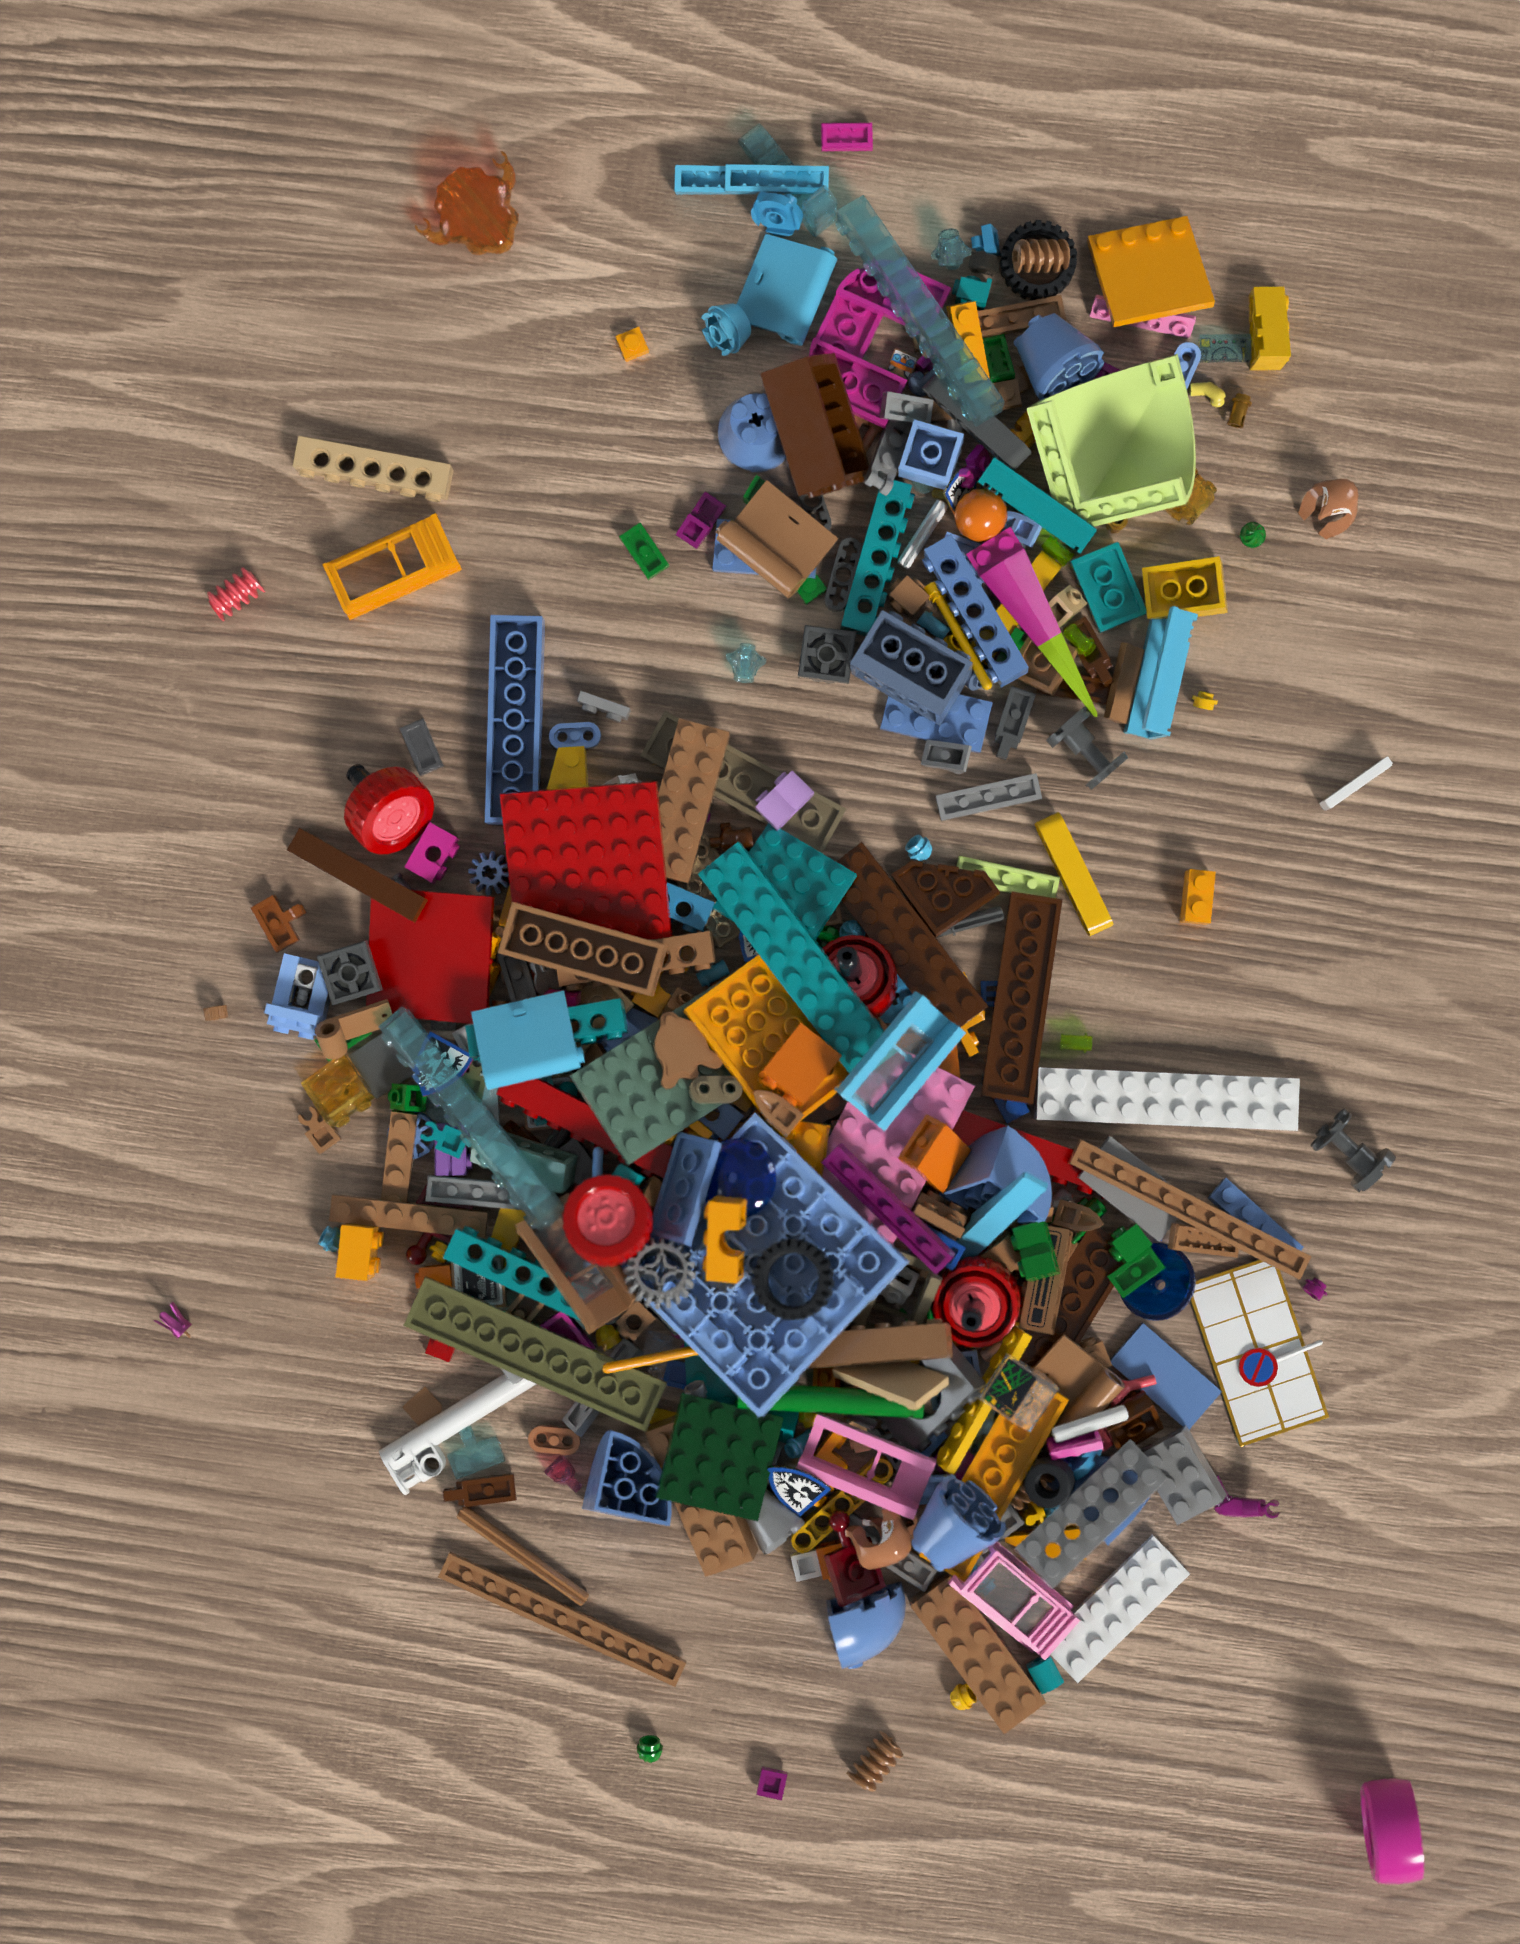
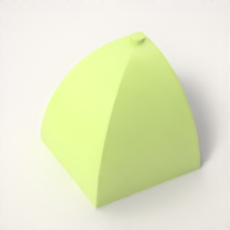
M1178 354L1084 382L1051 395L1026 408L1052 498L1093 527L1184 505L1189 500L1195 480V436L1188 393Z

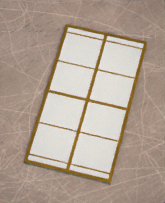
M1258 1259L1195 1281H1189L1185 1284L1239 1447H1244L1248 1444L1329 1418L1307 1351L1277 1362V1375L1266 1386H1251L1243 1380L1239 1373L1240 1358L1250 1349H1266L1274 1357H1278L1305 1346L1279 1269Z

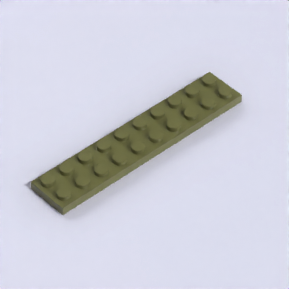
M427 1276L424 1278L403 1325L645 1432L667 1385V1381L637 1368L608 1374L604 1373L602 1366L605 1363L618 1360Z

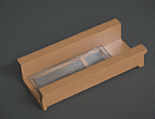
M567 1193L559 1198L556 1207L530 1223L523 1220L516 1224L515 1227L517 1228L516 1233L524 1240L583 1323L587 1333L590 1334L631 1308L638 1292L634 1294L628 1292L632 1285L625 1284L624 1280L628 1276L623 1273L624 1270L620 1265L616 1267L593 1265L587 1260L582 1259L570 1246L563 1230L562 1221L564 1205L569 1196Z

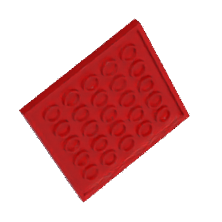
M657 781L500 794L512 902L647 940L672 937Z

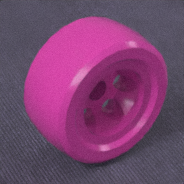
M1394 1778L1364 1782L1360 1790L1361 1816L1366 1853L1373 1879L1379 1884H1406L1423 1880L1422 1836L1416 1800L1410 1781Z

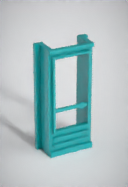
M993 458L978 480V483L983 487L989 485V491L992 492L995 489L996 492L994 494H1002L1001 499L1032 519L1072 549L1079 548L1077 551L1079 554L1082 553L1097 532L1095 527L996 458Z

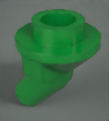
M824 926L816 938V942L822 948L830 941L839 938V931L832 926Z

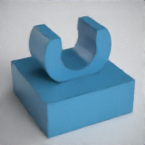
M992 224L981 226L982 235L971 237L972 248H975L976 252L985 251L990 257L1001 255L997 229Z

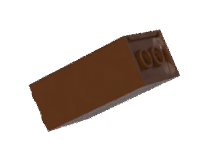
M835 353L806 356L760 373L798 496L808 494V498H813L864 482V476H866L870 465Z

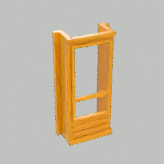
M437 513L322 564L340 605L349 620L355 619L462 570L441 526ZM413 537L426 567L406 575L395 551V544ZM388 548L392 552L403 577L350 601L337 570Z

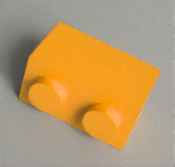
M1195 869L1185 871L1180 915L1181 923L1200 925L1211 923L1215 871Z

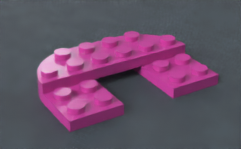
M875 262L862 269L857 268L841 282L816 337L812 340L809 356L835 353L854 415L885 429L889 420L880 418L883 392L888 391L902 394L907 384L906 379L863 360L883 316L929 337L951 292V287L892 262Z

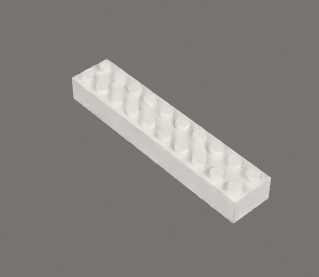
M1038 1067L1033 1119L1298 1131L1300 1079Z

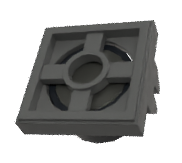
M805 625L798 677L812 679L815 682L823 681L828 684L835 682L849 684L850 662L853 658L856 632Z
M368 940L317 955L332 1005L383 990Z

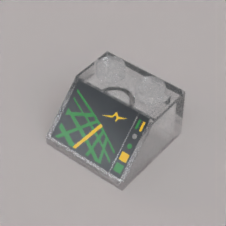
M1007 1353L978 1398L1009 1421L1031 1432L1059 1390V1387L1043 1373Z

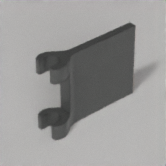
M408 1018L401 1019L349 1055L350 1060L376 1099L390 1091L392 1083L400 1084L417 1073L418 1059L414 1057L400 1035L413 1026Z

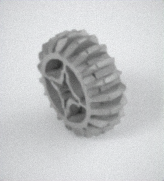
M660 1237L659 1244H656L655 1240L650 1238L649 1246L645 1244L644 1249L637 1253L636 1258L633 1257L627 1260L626 1264L628 1267H625L623 1272L628 1275L624 1280L625 1284L632 1285L628 1292L630 1294L638 1292L635 1300L639 1302L645 1298L646 1307H649L651 1302H656L655 1309H660L662 1302H664L667 1309L670 1308L671 1300L677 1305L680 1304V1296L688 1297L689 1292L687 1289H693L694 1283L691 1280L696 1277V1273L691 1271L695 1268V1262L688 1261L691 1257L690 1252L681 1254L684 1249L683 1245L674 1248L675 1241L670 1240L669 1245L664 1244L665 1239L663 1237ZM657 1255L655 1263L645 1264V1267L639 1266L648 1257ZM666 1257L672 1259L679 1269L676 1266H670L666 1261ZM659 1263H661V1270L663 1274L660 1283L658 1273L656 1272V1270L659 1267ZM640 1277H643V1280L652 1282L654 1290L645 1286ZM675 1279L681 1280L674 1288L663 1291L665 1283L674 1282Z

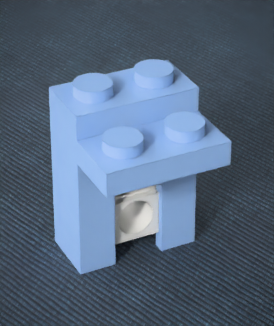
M284 953L272 1004L267 1003L264 1014L269 1015L267 1024L274 1026L273 1031L288 1034L289 1030L299 1032L298 1037L314 1040V1036H316L315 1028L320 1022L326 1020L330 1004V997L319 962ZM310 970L313 974V980L310 984L305 985L302 982L301 976L304 971ZM297 986L299 991L297 992V997H295L297 1002L294 1003L302 1007L292 1006ZM311 989H313L308 1009L303 1008L305 1007L303 1005L305 1003H308L307 998H309V990L311 991Z

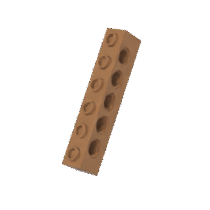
M711 931L650 940L668 946V961L662 966L661 972L669 971L670 975L685 973V968L694 966L695 971L711 969L710 964L716 963ZM686 946H691L694 950V957L689 961H684L681 957V951ZM557 970L559 987H566L567 991L581 990L582 984L592 983L593 987L608 985Z

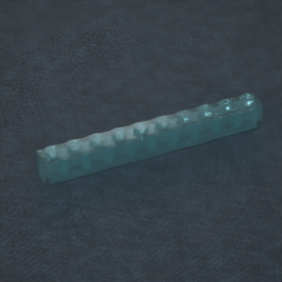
M862 195L838 209L835 224L839 233L842 236L846 235L854 255H859L863 260L866 273L870 277L874 276L878 282L877 287L883 297L887 296L891 301V308L898 318L901 316L909 336L916 338L920 344L919 349L926 359L929 358L931 360L936 376L939 379H944L948 385L947 390L951 398L959 401L964 417L968 421L971 420L977 427L1002 412L1004 399L865 196Z
M401 1007L379 1025V1029L383 1032L380 1035L383 1041L389 1047L394 1046L398 1051L396 1055L398 1060L405 1067L409 1065L413 1070L414 1074L412 1077L420 1087L425 1086L430 1092L428 1098L436 1107L441 1106L446 1112L443 1115L446 1121L452 1127H458L462 1133L459 1136L469 1148L472 1146L478 1154L475 1157L484 1168L488 1166L494 1173L491 1176L494 1182L500 1188L505 1187L510 1193L507 1196L509 1201L517 1209L521 1207L525 1212L524 1219L532 1229L545 1230L564 1213V1204L411 1011Z

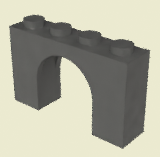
M953 1342V1358L921 1360L928 1369L948 1376L949 1385L941 1390V1403L935 1414L924 1412L922 1419L878 1416L900 1445L913 1451L918 1450L920 1453L926 1450L932 1444L930 1439L934 1435L937 1437L949 1427L946 1424L947 1422L960 1417L965 1412L963 1407L967 1403L972 1404L982 1395L980 1390L986 1385V1382Z

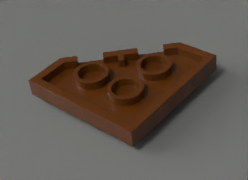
M912 860L891 874L892 879L935 937H938L1000 894L999 889L987 873L982 870L974 869L972 871L959 869L956 866L932 865Z

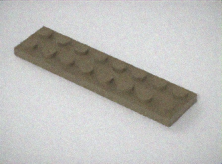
M664 711L640 755L642 758L665 770L679 718ZM728 745L714 797L767 825L769 822L755 810V807L758 805L756 799L765 790L771 792L777 786L774 781L781 773ZM814 791L812 798L780 829L823 853L846 808Z

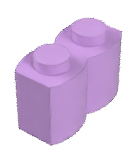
M793 771L789 774L783 772L774 781L777 786L771 792L765 790L756 799L758 805L755 807V810L777 831L814 795V791Z

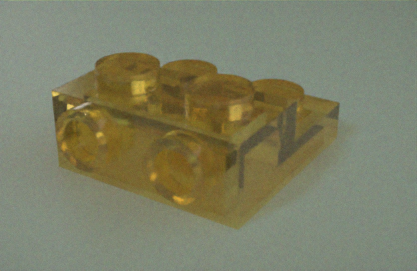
M346 1055L339 1059L331 1060L301 1082L324 1121L332 1128L335 1126H345L350 1121L349 1116L356 1111L363 1112L371 1106L370 1101L375 1098Z

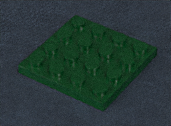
M682 1392L655 1497L758 1522L770 1475L768 1468L772 1467L784 1417L769 1413L758 1417L751 1409H737L736 1405Z

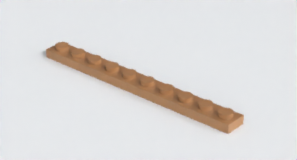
M1079 1139L1068 1161L1069 1164L1299 1280L1312 1257Z
M449 1552L438 1576L440 1579L676 1687L686 1665V1660L453 1552Z

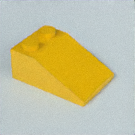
M1220 556L1142 568L1148 620L1167 619L1169 608L1172 606L1196 613L1198 617L1228 613L1223 565Z

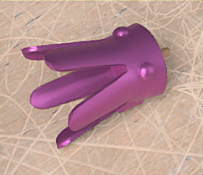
M171 1302L170 1308L178 1321L166 1312H161L159 1318L168 1326L153 1320L170 1330L177 1339L183 1333L191 1338V1335L186 1330L192 1324L183 1317L174 1302Z

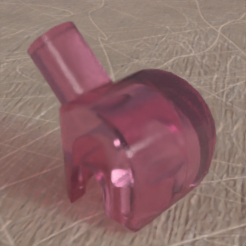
M560 1455L544 1471L554 1482L562 1486L567 1485L575 1493L582 1487V1484L574 1478L576 1472L573 1465L563 1455Z

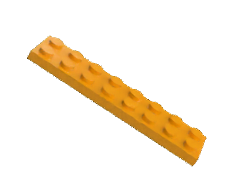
M1038 1380L1034 1382L1011 1418L1000 1411L961 1480L964 1483L968 1480L972 1481L989 1495L998 1507L995 1512L999 1520L1003 1517L1026 1473L1032 1466L1069 1401V1398ZM983 1550L952 1568H945L944 1571L952 1576L955 1574L965 1583ZM923 1553L919 1554L920 1557L924 1558L925 1560L931 1563V1561Z

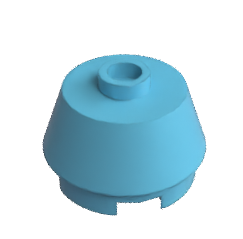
M730 303L711 306L708 312L704 313L701 317L706 324V328L702 329L707 342L712 348L717 346L721 350L722 356L737 353L751 335L750 321L742 308L737 304Z

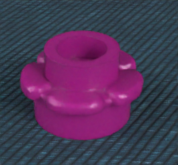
M1315 1277L1312 1280L1306 1279V1284L1302 1289L1312 1298L1320 1301L1323 1296L1328 1295L1324 1291L1327 1286Z

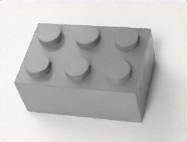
M1186 1425L1141 1449L1168 1478L1157 1491L1177 1525L1224 1501L1226 1492Z

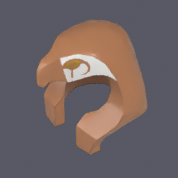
M1348 479L1325 480L1315 484L1306 493L1300 505L1298 514L1304 521L1315 510L1316 501L1320 495H1323L1321 511L1318 515L1319 520L1327 516L1343 513L1341 519L1328 522L1318 533L1326 540L1347 530L1357 516L1358 489Z
M882 1509L883 1519L880 1517L862 1519V1526H875L881 1536V1542L878 1544H873L867 1540L866 1532L861 1526H849L845 1530V1536L850 1537L853 1541L862 1567L871 1570L890 1566L900 1562L910 1553L911 1538L905 1523L897 1517L895 1512Z

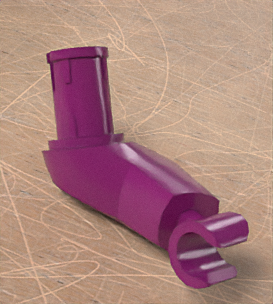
M1219 1475L1216 1476L1226 1492L1224 1501L1213 1508L1216 1513L1229 1517H1261L1266 1515L1269 1518H1276L1280 1514V1512H1272L1270 1510L1271 1505H1279L1277 1500H1270L1266 1504L1264 1499L1229 1496Z

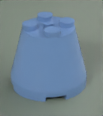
M1056 313L1043 318L1041 315L1035 316L1029 321V328L1014 341L1034 392L1040 401L1068 388L1093 380L1104 365L1102 360L1104 352L1099 345Z
M753 393L742 396L725 409L719 421L718 439L720 448L729 462L755 473L772 470L784 462L786 455L766 394Z
M948 1475L937 1485L913 1531L914 1538L911 1540V1544L916 1551L923 1553L931 1561L932 1566L936 1570L943 1571L945 1568H952L995 1544L1005 1533V1523L999 1520L995 1512L998 1508L997 1505L978 1485L970 1480L964 1483L957 1480L955 1475Z

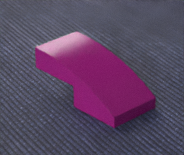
M705 491L675 535L695 549H698L727 505Z

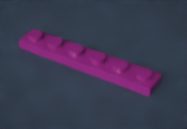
M842 1143L837 1145L821 1162L936 1275L956 1255Z

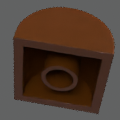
M1135 1390L1130 1391L1123 1398V1402L1116 1406L1109 1404L1105 1409L1108 1410L1124 1405L1128 1412V1419L1126 1421L1104 1428L1117 1451L1130 1439L1137 1445L1164 1429L1154 1404L1144 1390L1138 1393Z

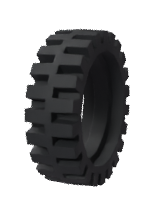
M1036 220L1035 223H1031V221L1025 222L1024 226L1020 225L1014 232L1010 233L1002 248L1000 257L1002 278H1005L1007 287L1010 286L1012 288L1011 291L1015 294L1019 293L1023 299L1029 297L1030 301L1056 296L1068 286L1075 273L1077 265L1075 243L1073 239L1069 238V233L1066 230L1063 232L1058 224L1056 226L1051 225V221H1046V223H1042V220ZM1033 237L1066 240L1070 249L1068 268L1064 270L1062 267V271L1057 278L1047 284L1036 285L1028 283L1018 273H1015L1013 268L1012 253L1015 243L1019 240H1027Z
M796 1239L780 1241L765 1249L762 1253L763 1255L756 1261L757 1266L754 1267V1279H752V1285H755L754 1293L755 1296H758V1301L765 1307V1310L774 1314V1316L787 1320H800L818 1313L828 1303L827 1300L833 1292L831 1290L835 1281L833 1280L834 1271L825 1253L814 1244ZM798 1253L805 1255L813 1262L818 1271L819 1283L816 1293L810 1301L801 1306L791 1307L782 1304L773 1296L769 1288L768 1276L770 1269L775 1261L785 1254Z

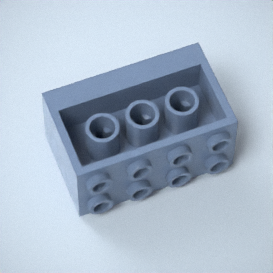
M882 610L850 662L851 674L940 726L972 674L973 662L970 661L971 657L960 650L954 652L947 648L948 644L938 637H934V639L925 635L926 631L918 625L912 624L909 626L902 622L903 618L893 611L887 613ZM890 649H895V650H896V652H894V653H889V652H887V651L890 650ZM917 662L919 665L911 666L910 663ZM933 675H940L941 678H940V679H933L932 676H933Z

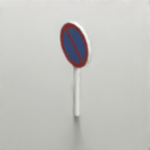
M1318 1340L1278 1357H1274L1266 1349H1250L1240 1358L1239 1373L1243 1380L1251 1386H1266L1277 1375V1362L1320 1346L1323 1342Z

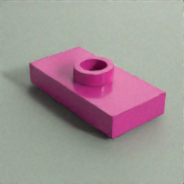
M821 123V151L873 150V123Z
M1098 1430L1059 1443L1053 1437L1046 1439L1051 1460L1069 1456L1076 1457L1083 1453L1104 1449Z

